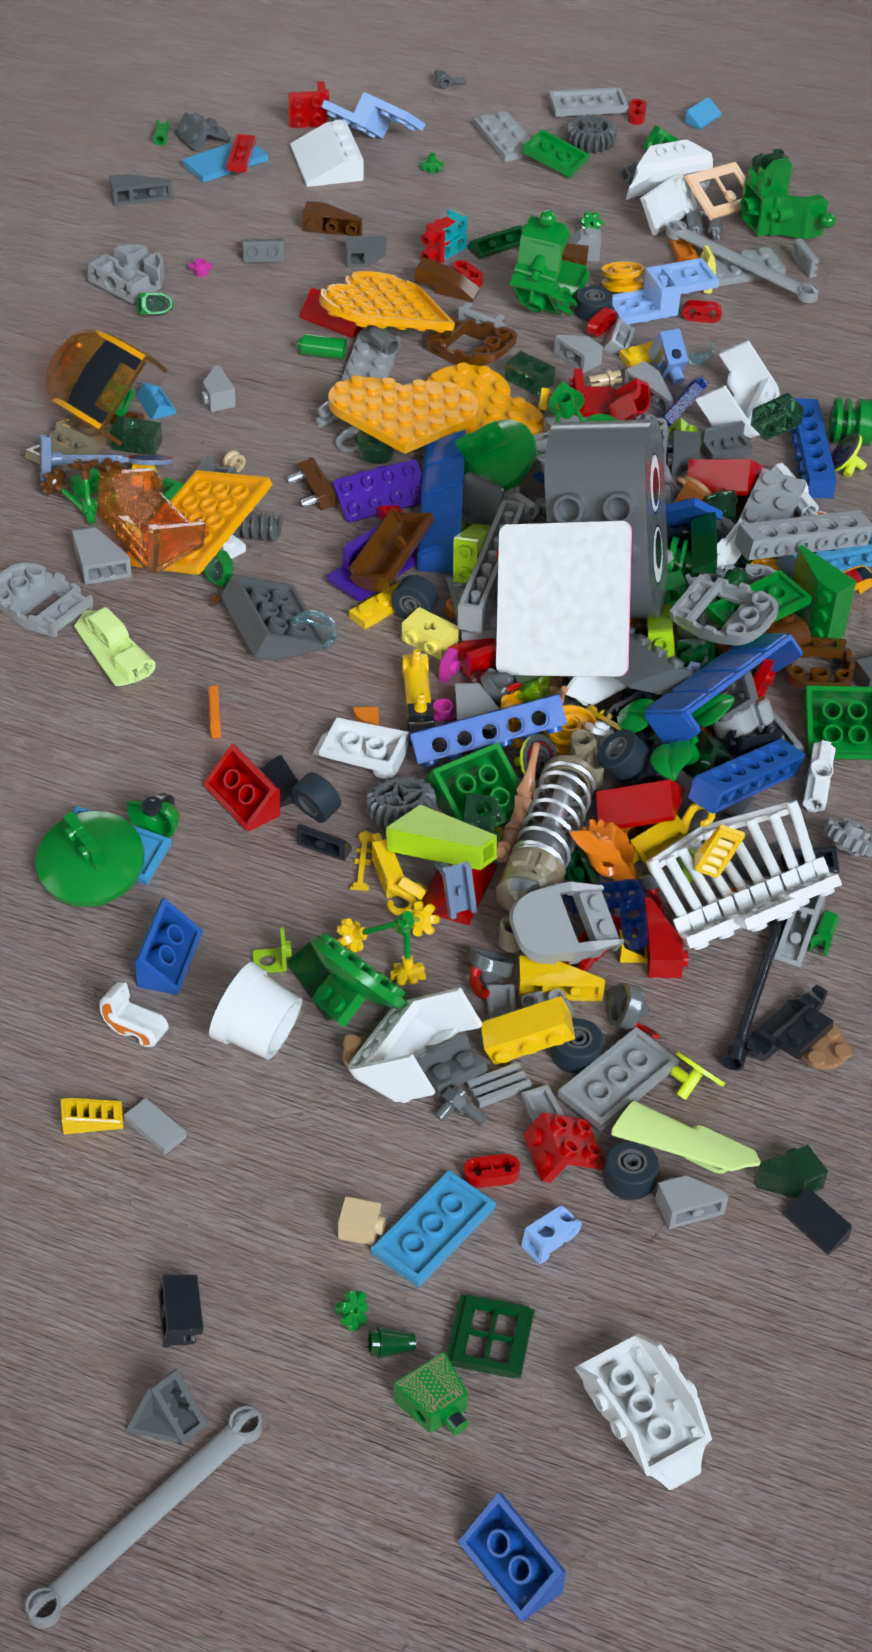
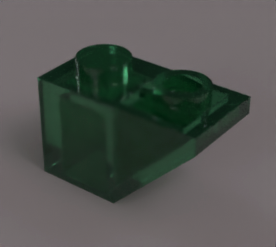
M700 731L697 736L699 741L696 743L700 758L697 762L691 764L689 775L694 778L697 774H702L711 768L731 761L733 756L719 740Z
M807 1144L798 1149L792 1148L783 1156L774 1160L767 1159L762 1162L757 1168L754 1185L758 1189L797 1199L807 1188H810L813 1192L823 1189L828 1170Z

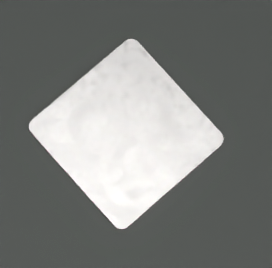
M628 522L507 524L500 529L496 668L499 673L507 672L511 675L612 677H620L627 673L629 667L632 528Z

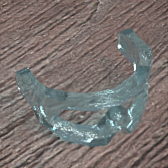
M711 341L710 350L703 354L695 356L686 350L687 356L690 357L688 358V364L701 365L708 361L715 351V341Z
M308 610L303 611L294 618L293 624L295 626L302 621L318 628L323 627L329 638L324 648L328 650L331 646H334L337 639V627L329 615L321 611ZM315 616L325 621L319 623L317 621L309 619V617Z

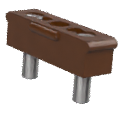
M309 457L307 460L299 462V472L287 476V481L291 484L303 480L312 496L302 499L301 505L306 507L317 503L320 510L336 507L335 493L315 459Z

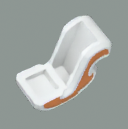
M117 982L100 1000L99 1007L104 1021L118 1034L136 1036L139 1039L140 1045L154 1047L169 1029L167 1020L159 1013L131 1003L129 1001L130 994L127 983Z

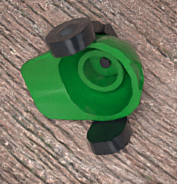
M164 792L156 797H147L143 802L128 800L126 803L129 819L134 825L165 837L172 836L176 831L179 823V813L174 803V797Z

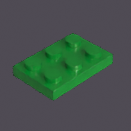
M543 129L538 131L522 149V152L529 157L540 161L547 167L569 178H572L589 161L590 154Z

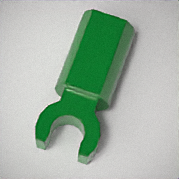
M157 119L155 122L154 143L156 145H165L168 131L170 130V121L166 120V123L162 124Z
M826 910L821 914L814 936L810 940L809 951L812 952L815 946H822L824 948L823 955L827 956L829 954L831 941L839 923L837 913Z

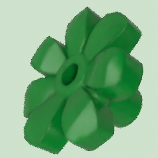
M430 152L428 157H425V161H420V167L423 171L429 170V174H434L435 170L438 172L443 171L444 161H439V158H436V153Z
M585 212L584 217H581L579 221L582 224L581 228L592 227L600 229L599 226H603V220H598L600 214L598 212Z
M346 1291L345 1301L338 1302L335 1306V1313L342 1315L340 1319L341 1324L347 1326L349 1331H356L358 1326H365L368 1321V1317L363 1314L368 1312V1302H364L366 1300V1293L363 1291Z

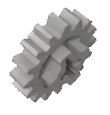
M836 817L829 818L823 831L827 833V836L833 838L837 848L847 851L854 856H864V854L868 857L872 856V836L867 826L857 823L850 818L840 820Z

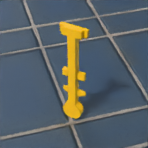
M594 705L587 706L586 709L596 717V721L601 720L613 728L621 730L618 723L611 720L613 715L609 713L605 717L603 716L605 710L598 713Z
M363 831L359 834V842L362 844V847L356 849V852L361 853L360 859L355 858L354 863L359 864L358 881L351 884L350 890L369 891V885L363 883L365 865H371V859H366V853H372V850L367 848V845L371 843V833Z

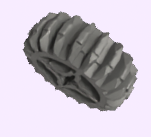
M579 115V117L569 120L566 128L567 142L588 153L609 150V148L613 147L617 137L616 125L613 124V121L608 120V118H602L601 115Z
M405 775L402 778L394 776V779H384V783L378 782L376 787L370 788V793L367 794L366 799L367 814L372 824H377L378 828L388 827L420 804L436 811V794L434 789L431 788V784L425 783L424 779L417 780L415 776L411 778H406Z

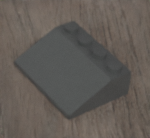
M237 574L232 575L221 598L254 658L276 661L327 648L328 644L294 585Z
M630 626L628 671L625 675L615 678L632 689L660 695L672 693V689L689 678L692 671L683 666L685 662L674 656L669 657L666 649L650 644L652 641L650 638L641 634H635V628Z

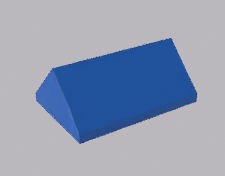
M165 898L159 902L135 960L137 987L176 995L180 992L203 930Z
M497 1493L459 1539L458 1543L519 1620L525 1621L563 1593L566 1570L502 1493Z

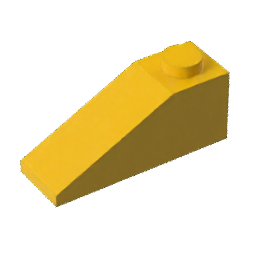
M519 956V1000L527 993L537 991L549 993L553 989H559L564 992L565 998L569 1001H603L605 979L560 961L556 964H541L527 956Z

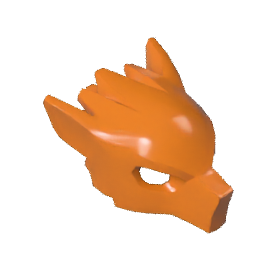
M590 819L589 829L583 826L582 830L570 832L573 840L585 852L593 870L602 876L612 878L619 889L638 880L634 867L633 844L629 843L627 833H624L613 822L608 824L603 819H600L598 822Z

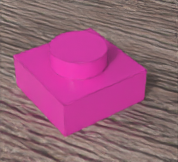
M449 647L440 661L439 681L449 683L452 676L457 675L460 668L458 650Z

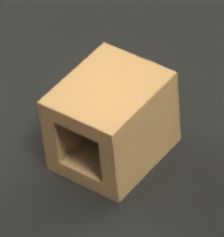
M345 1197L338 1221V1239L373 1246L377 1234L383 1235L386 1217L381 1216L382 1204Z

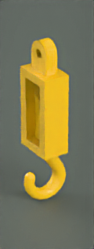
M694 802L688 807L681 820L676 815L674 821L658 823L630 840L631 844H633L634 864L641 861L645 866L646 861L687 835L695 812L706 809ZM707 811L708 816L700 822V826L706 827L710 825L716 813L712 814Z
M379 832L371 834L372 862L387 899L399 896L409 902L407 907L397 908L392 900H388L387 908L397 916L404 913L407 908L414 910V904L417 901L416 897L398 886L404 874L395 853L387 850V839L383 840Z

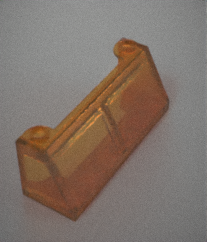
M152 468L99 472L97 515L149 574L158 573L204 547V538L207 536L206 524L200 518L195 519L191 523L185 519L159 491L162 488V480Z

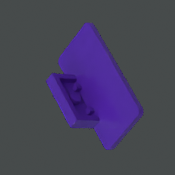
M409 460L390 466H380L367 472L360 471L354 475L336 479L333 487L345 520L348 523L378 516V506L399 505L401 509L420 505L423 476L416 460Z
M377 526L343 546L342 566L327 576L328 582L357 601H362L376 591H367L358 587L350 579L352 573L349 567L376 531ZM414 550L395 578L417 564L418 550Z

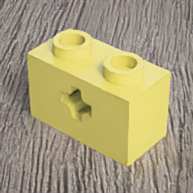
M420 607L402 622V641L442 660L449 646L458 643L459 629L457 625Z

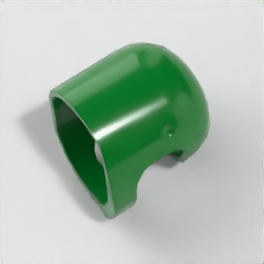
M655 125L645 138L643 148L647 152L650 146L676 142L679 139Z

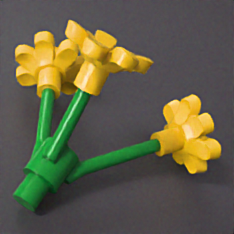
M416 901L414 910L407 908L404 913L399 915L398 919L370 928L361 927L358 921H352L351 918L343 919L342 925L337 927V932L342 937L337 941L343 944V946L347 945L346 948L353 952H359L363 949L362 941L367 938L368 934L394 928L399 935L403 936L404 956H402V963L397 962L393 965L390 979L396 980V983L402 986L406 984L407 980L410 984H416L418 979L425 980L427 977L422 963L413 964V956L410 954V931L414 928L413 935L416 937H421L423 931L428 935H432L435 932L432 924H438L440 917L432 915L435 910L433 904H428L424 907L422 901Z

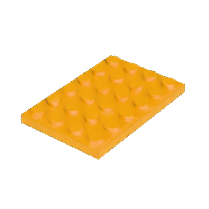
M196 470L127 551V554L130 556L131 566L199 575L273 485L270 477Z

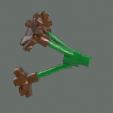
M98 458L83 460V462L81 459L73 460L74 463H68L69 469L80 471L81 480L84 483L85 500L81 503L66 490V483L63 481L66 474L59 468L55 469L53 474L48 471L44 475L47 480L42 481L40 487L43 488L42 493L47 496L56 492L64 494L83 512V516L87 519V524H95L99 503L108 486L112 483H117V481L123 483L127 479L125 475L128 473V469L126 467L120 468L121 463L119 461L112 463L110 458H105L104 463L99 464L98 469L102 472L104 484L95 500L91 499L88 479H90L89 470L93 466H97Z

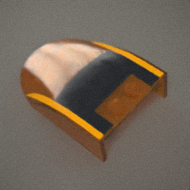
M86 329L70 336L56 350L47 369L46 389L54 405L121 446L123 442L104 429L146 362L165 373L168 369L147 353L113 334L99 329Z

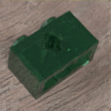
M118 416L110 430L111 450L135 454H156L162 442L161 423Z

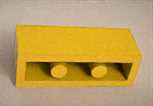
M561 996L483 1021L481 1026L484 1050L494 1065L506 1063L512 1059L534 1054L537 1051L562 1045L575 1039L571 1011Z

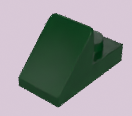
M700 638L677 641V658L685 662L683 666L686 668L691 661L700 663L701 668H703L715 659V642Z

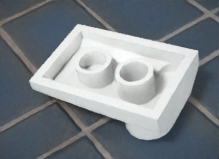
M681 174L673 175L640 198L652 236L667 229L668 222L679 221L688 215L689 212L696 210L697 202L693 191L684 178L685 176Z
M336 718L331 729L321 736L312 755L372 769L376 777L388 779L396 775L406 756L409 732Z

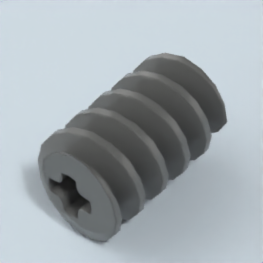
M253 510L251 515L247 516L235 530L234 535L239 538L243 532L244 538L248 539L252 534L255 540H258L261 535L263 541H267L270 536L271 541L276 542L282 531L283 514L280 513L279 518L275 519L274 512H271L269 518H266L265 511H262L260 517H257L256 510Z

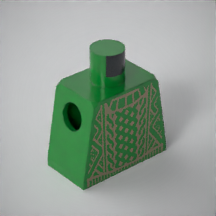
M444 1352L394 1383V1402L427 1432H434L443 1425H446L455 1436L462 1433L469 1425V1422L462 1414L467 1409L468 1393Z

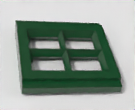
M468 1294L467 1296L461 1295L447 1352V1357L452 1366L512 1379L515 1377L521 1378L535 1309H530L529 1306ZM475 1310L492 1313L488 1332L471 1329ZM498 1314L515 1318L511 1337L494 1334ZM469 1335L486 1339L482 1358L465 1355ZM493 1340L510 1343L506 1363L489 1360Z

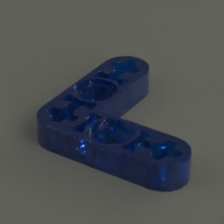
M702 375L695 377L683 389L684 393L661 417L667 421L668 427L708 386L709 382Z
M635 879L596 883V885H603L604 890L602 893L611 894L610 898L605 900L608 910L620 908L622 935L625 945L630 949H640L646 946L648 943V928L642 884ZM629 891H634V894L628 895ZM564 894L567 910L571 913L579 914L573 896ZM632 910L640 912V915L634 918L626 916ZM637 927L638 937L633 938L632 928Z

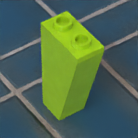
M472 524L454 537L453 582L468 583L491 525Z
M670 603L664 605L662 615L659 618H647L648 638L652 640L650 644L666 649L669 657H675L673 624L669 612L671 610Z
M421 804L386 827L387 850L390 852L453 865L468 861L471 868L477 870L483 869L497 858V835Z

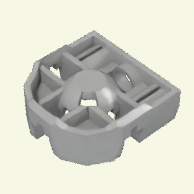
M127 244L118 246L114 249V257L104 254L88 264V280L132 304L136 303L137 294L155 293L160 290L165 278L164 261L161 255L155 252L149 256L147 247L143 245Z

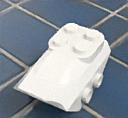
M689 140L650 146L637 165L626 200L647 194L673 175L681 174L686 176L713 168L711 152ZM711 179L699 183L704 191L709 186Z
M638 1333L574 1367L583 1380L584 1388L593 1400L594 1405L603 1417L610 1422L614 1435L619 1440L622 1439L646 1476L655 1478L669 1490H673L702 1472V1455L705 1446L712 1440L698 1398V1393L694 1384L690 1380H686L680 1372L675 1357L671 1353H667L660 1343Z

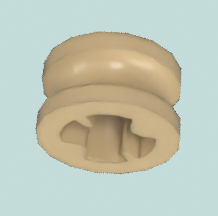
M236 450L228 452L223 460L224 467L235 466L237 473L244 468L246 463L245 457Z

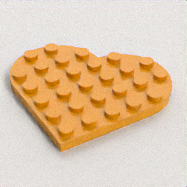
M375 271L352 272L351 277L346 276L344 284L328 285L327 290L321 289L319 302L328 311L330 316L353 321L360 327L375 325L385 329L387 326L400 330L414 328L418 331H426V329H432L436 332L444 333L445 331H453L455 325L454 321L420 286L409 280L405 282L403 279L396 278L397 276Z
M459 363L432 373L426 380V382H454L458 387L471 391L478 400L479 413L477 420L472 425L457 432L466 430L467 435L495 420H515L521 422L530 429L533 435L544 432V416L539 409L521 397H510L508 382L488 366Z
M354 375L351 379L336 382L330 389L328 396L329 409L334 415L404 454L472 425L477 420L479 413V402L473 393L458 387L454 382L441 383L414 380L413 383L401 385L389 377L381 379Z

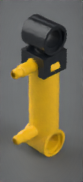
M414 649L413 654H402V674L405 684L407 729L409 733L435 726L428 675V654L421 653L420 649ZM409 736V747H410V746H412V744H411V740H410V736ZM435 739L432 742V746H435Z

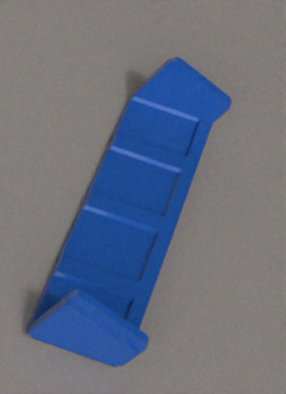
M466 430L442 437L425 445L420 513H432L434 524L418 545V571L453 573L454 537L461 533L465 458L456 447L455 440L465 436Z
M786 633L762 634L747 644L733 645L728 649L729 652L722 653L701 668V672L694 673L673 688L672 693L665 694L645 709V717L662 743L670 744L672 741H688L699 734L701 729L691 714L766 658L774 660L773 671L775 672L803 655V651L793 636Z

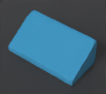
M707 97L687 110L685 123L697 129H702L722 116V113L712 100Z
M145 382L141 384L136 397L151 419L176 414L175 407L160 386Z

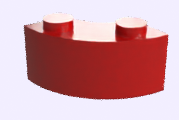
M636 378L616 389V401L609 405L610 416L617 420H632L649 409L651 402L648 382Z

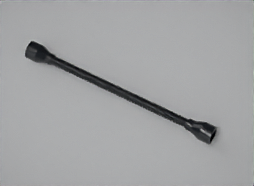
M775 919L737 1034L734 1036L733 1041L725 1048L722 1064L730 1070L739 1071L744 1067L747 1058V1037L786 919L782 921Z

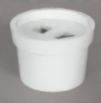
M250 962L240 970L224 993L213 1016L209 1037L224 1044L232 1043L269 1060L277 1053L291 1032L299 1015L302 999L269 978L267 971L254 962Z

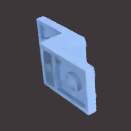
M363 92L354 113L327 100H324L322 105L328 111L327 115L336 120H346L347 125H350L351 128L359 132L362 131L374 139L376 136L383 139L391 121L397 124L401 123L412 131L415 128L422 131L425 123L410 113Z
M703 258L648 267L645 270L643 289L614 294L612 309L617 312L616 320L621 318L629 325L676 316L679 310L680 294L717 288L719 286V279Z

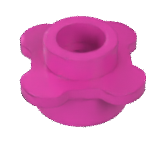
M198 258L194 263H189L188 265L190 269H193V274L198 277L207 276L209 269L213 268V264L208 263L203 258Z
M448 699L436 700L433 703L434 721L445 722L455 720L456 714L453 713L455 705Z

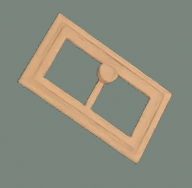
M736 162L684 177L710 220L739 212L741 209V199L736 200V194L733 191H726L718 178L734 173L744 189L746 177ZM715 179L729 203L714 207L699 183Z

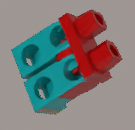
M452 207L447 210V216L435 220L433 224H427L426 233L421 235V242L426 246V250L421 252V259L424 257L443 263L446 259L466 249L467 232L465 231H467V214Z

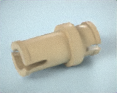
M607 370L603 374L588 376L587 382L596 381L595 383L588 384V386L614 387V384L622 383V378L617 377L621 376L620 370Z

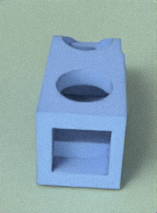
M560 1206L525 1228L521 1247L540 1265L549 1258L551 1252L574 1238L581 1229L582 1223L564 1206Z

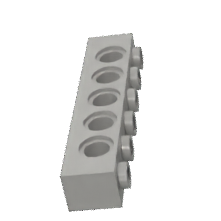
M860 510L746 523L739 525L734 545L747 560L797 554L800 545H803L812 552L868 545L872 533V523Z

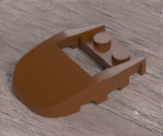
M451 316L450 318L455 323L453 331H445L444 333L435 331L425 340L428 352L450 363H467L469 365L483 366L496 361L507 353L517 343V333L505 326L496 328L494 327V322L486 321L484 324H478L476 319L467 318L465 321L456 320L455 316ZM463 334L484 340L471 354H465L464 350L457 348L454 351L448 349Z
M811 636V642L799 646L803 651L801 658H808L810 656L821 657L826 660L838 658L840 660V669L835 672V675H830V671L823 667H814L810 670V673H805L803 667L790 663L782 668L787 685L803 688L806 686H850L854 675L855 660L851 659L852 652L850 648H845L846 639Z

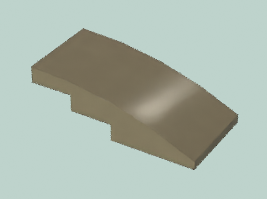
M76 415L57 422L56 431L47 434L51 437L52 452H62V454H95L119 432V427L104 421L98 429ZM40 444L26 449L25 458L40 464ZM68 464L53 466V471L57 468L64 472L70 470Z

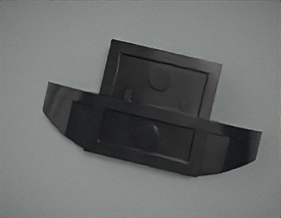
M816 984L809 993L787 1000L786 1004L757 1030L752 1031L747 1051L760 1061H765L781 1049L799 1060L833 1029L834 1020L819 1012L825 1002L828 991Z

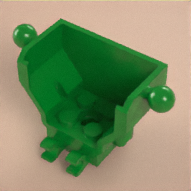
M787 158L772 161L765 170L761 166L758 167L756 174L752 168H749L748 177L745 178L743 196L740 200V217L757 236L783 235L799 239H812L822 236L824 228H832L836 223L834 214L827 212L829 202L821 194L808 197L788 194L793 164Z
M551 210L543 211L540 217L530 216L527 223L524 224L520 239L518 262L512 274L510 286L520 304L536 313L546 311L557 315L564 313L566 316H572L571 309L567 308L569 306H577L576 301L572 297L576 295L579 289L585 287L590 273L585 265L562 260L563 250L569 240L570 232L565 223L556 222V215Z

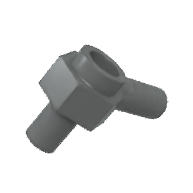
M439 69L434 72V82L442 89L449 87L450 84L465 85L466 83L465 77H451L447 72Z
M456 1085L452 1089L449 1087L442 1095V1099L445 1102L435 1113L444 1122L451 1112L456 1110L461 1114H467L480 1126L488 1118L474 1104H469L466 1101L469 1096Z

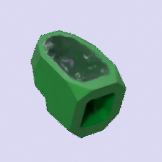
M139 293L136 300L138 316L168 314L173 308V301L164 293Z
M220 549L204 568L207 578L223 588L227 586L232 577L234 568L232 565L233 561L227 551Z

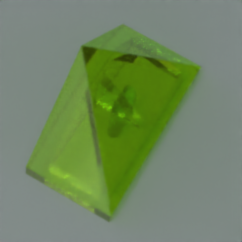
M541 676L518 696L525 702L546 697L551 676Z

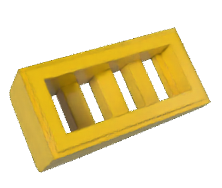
M720 824L694 854V869L697 872L717 878L743 841L745 833ZM722 837V838H725V839H728V840H731V841L729 842V841H726V840H723V839H720V838Z
M81 1098L61 1099L64 1135L124 1129L122 1101ZM113 1111L114 1119H108V1112ZM96 1113H101L102 1118H96Z

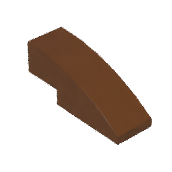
M423 257L416 267L415 282L435 286L434 294L474 302L480 292V288L470 279L437 261Z

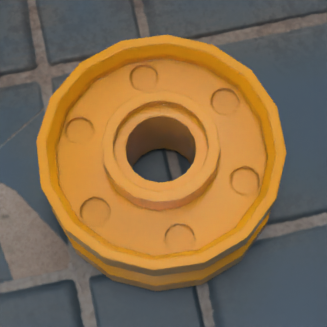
M612 262L605 264L601 268V274L605 277L601 281V287L612 292L639 290L644 286V279L639 277L644 273V266L636 262Z
M562 705L567 724L561 726V731L547 734V731L544 730L543 735L552 740L558 756H569L571 735L574 731L586 729V722L592 724L596 722L595 716L589 710L576 705Z

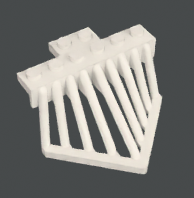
M797 800L715 821L706 827L699 826L646 861L649 872L654 876L677 917L673 919L677 933L682 938L683 946L690 949L693 948L694 950L708 946V941L718 937L720 940L734 935V930L740 927L747 930L751 929L752 932L766 928L767 922L777 919V921H782L793 916V911L800 909L799 907L810 902L809 898L819 895V897L827 896L835 892V887L842 885L838 874L829 872L824 857L815 858ZM791 814L805 860V864L801 866L798 865L780 818L781 816ZM770 820L789 871L781 872L758 825L759 822ZM720 824L733 829L747 826L772 878H763L744 843L741 842L736 853L755 885L746 884L732 862L729 861L724 871L738 892L730 890L721 874L717 878L710 876L723 897L718 899L702 873L694 869V860L688 849L692 847L694 853H696L702 846L701 841L703 839L706 841ZM678 856L682 860L683 864L685 865L686 869L688 870L689 874L691 875L692 879L694 880L695 884L697 885L698 889L700 890L708 905H701L699 899L697 898L695 892L693 891L691 885L689 884L687 878L681 870L678 862L676 861V858ZM667 865L693 910L692 912L687 913L661 869L663 866Z

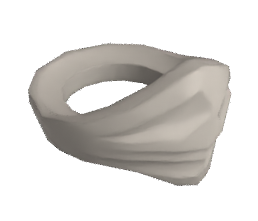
M353 425L346 428L336 438L338 449L346 453L361 449L367 440L366 432ZM347 438H359L358 443L353 447L342 445V442Z

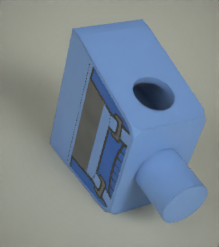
M679 328L662 331L658 334L649 350V355L662 378L671 377L672 383L677 385L685 381L683 370L688 363L685 345Z

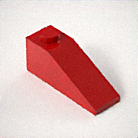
M645 897L643 926L648 958V978H682L683 967H688V950H683L682 938L653 899Z

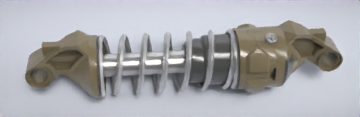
M578 729L572 733L569 756H555L545 763L538 781L539 787L535 789L533 794L534 801L529 804L527 809L528 815L524 817L522 822L523 829L517 835L518 843L513 846L500 882L496 887L497 901L508 913L513 903L524 895L563 882L566 873L565 868L568 867L571 860L570 854L573 853L576 846L572 836L570 835V839L567 840L565 833L570 834L571 831L581 830V826L586 818V812L591 804V798L595 790L602 787L604 768L598 761L599 750L596 739L589 730ZM542 792L546 798L538 799L539 793ZM550 802L547 810H545L539 803ZM536 805L541 812L533 813L534 806ZM579 805L581 811H579L578 813H575L570 808V806ZM534 816H544L542 823H539ZM531 819L534 824L527 827L528 821ZM574 819L575 825L570 827L565 820ZM506 916L500 921L498 944L506 952H516L520 950V947L513 933L509 916Z

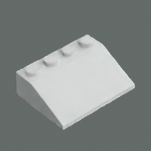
M346 120L327 122L290 143L291 151L307 187L363 181L364 160Z

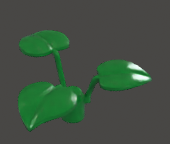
M562 381L550 397L548 402L549 412L556 416V422H560L561 416L569 419L574 416V413H576L581 422H587L579 411L585 402L583 395ZM594 414L589 418V422L618 421L606 414ZM536 452V455L539 456V455L544 454V453H546V452H542V453Z
M719 693L691 715L699 726H710L729 710L735 698L731 695ZM639 699L625 706L617 716L618 725L621 730L627 729L634 733L643 730L649 724L645 717V709L655 701ZM697 736L688 741H672L670 744L658 746L650 758L654 769L664 778L675 781L685 765L694 764L700 758V753L695 745L699 741Z

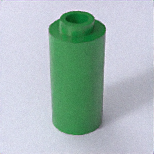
M304 333L298 339L297 349L301 350V355L344 360L347 340L346 338Z

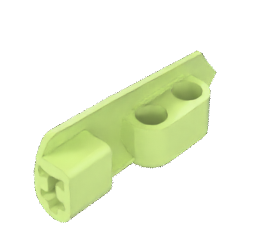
M107 607L99 610H85L81 614L74 628L115 686L138 682L153 673L156 666L154 660L129 638L124 624Z
M636 1101L630 1103L611 1131L612 1136L683 1156L685 1159L718 1174L745 1167L760 1166L761 1163L756 1151L701 1125L689 1127Z

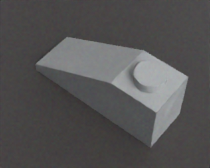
M645 361L626 369L624 385L636 378L648 382L651 394L650 407L667 419L670 418L673 398L660 372Z
M819 895L811 897L808 904L792 912L793 916L787 919L774 957L775 961L801 968L810 940L821 917L826 896L819 897Z

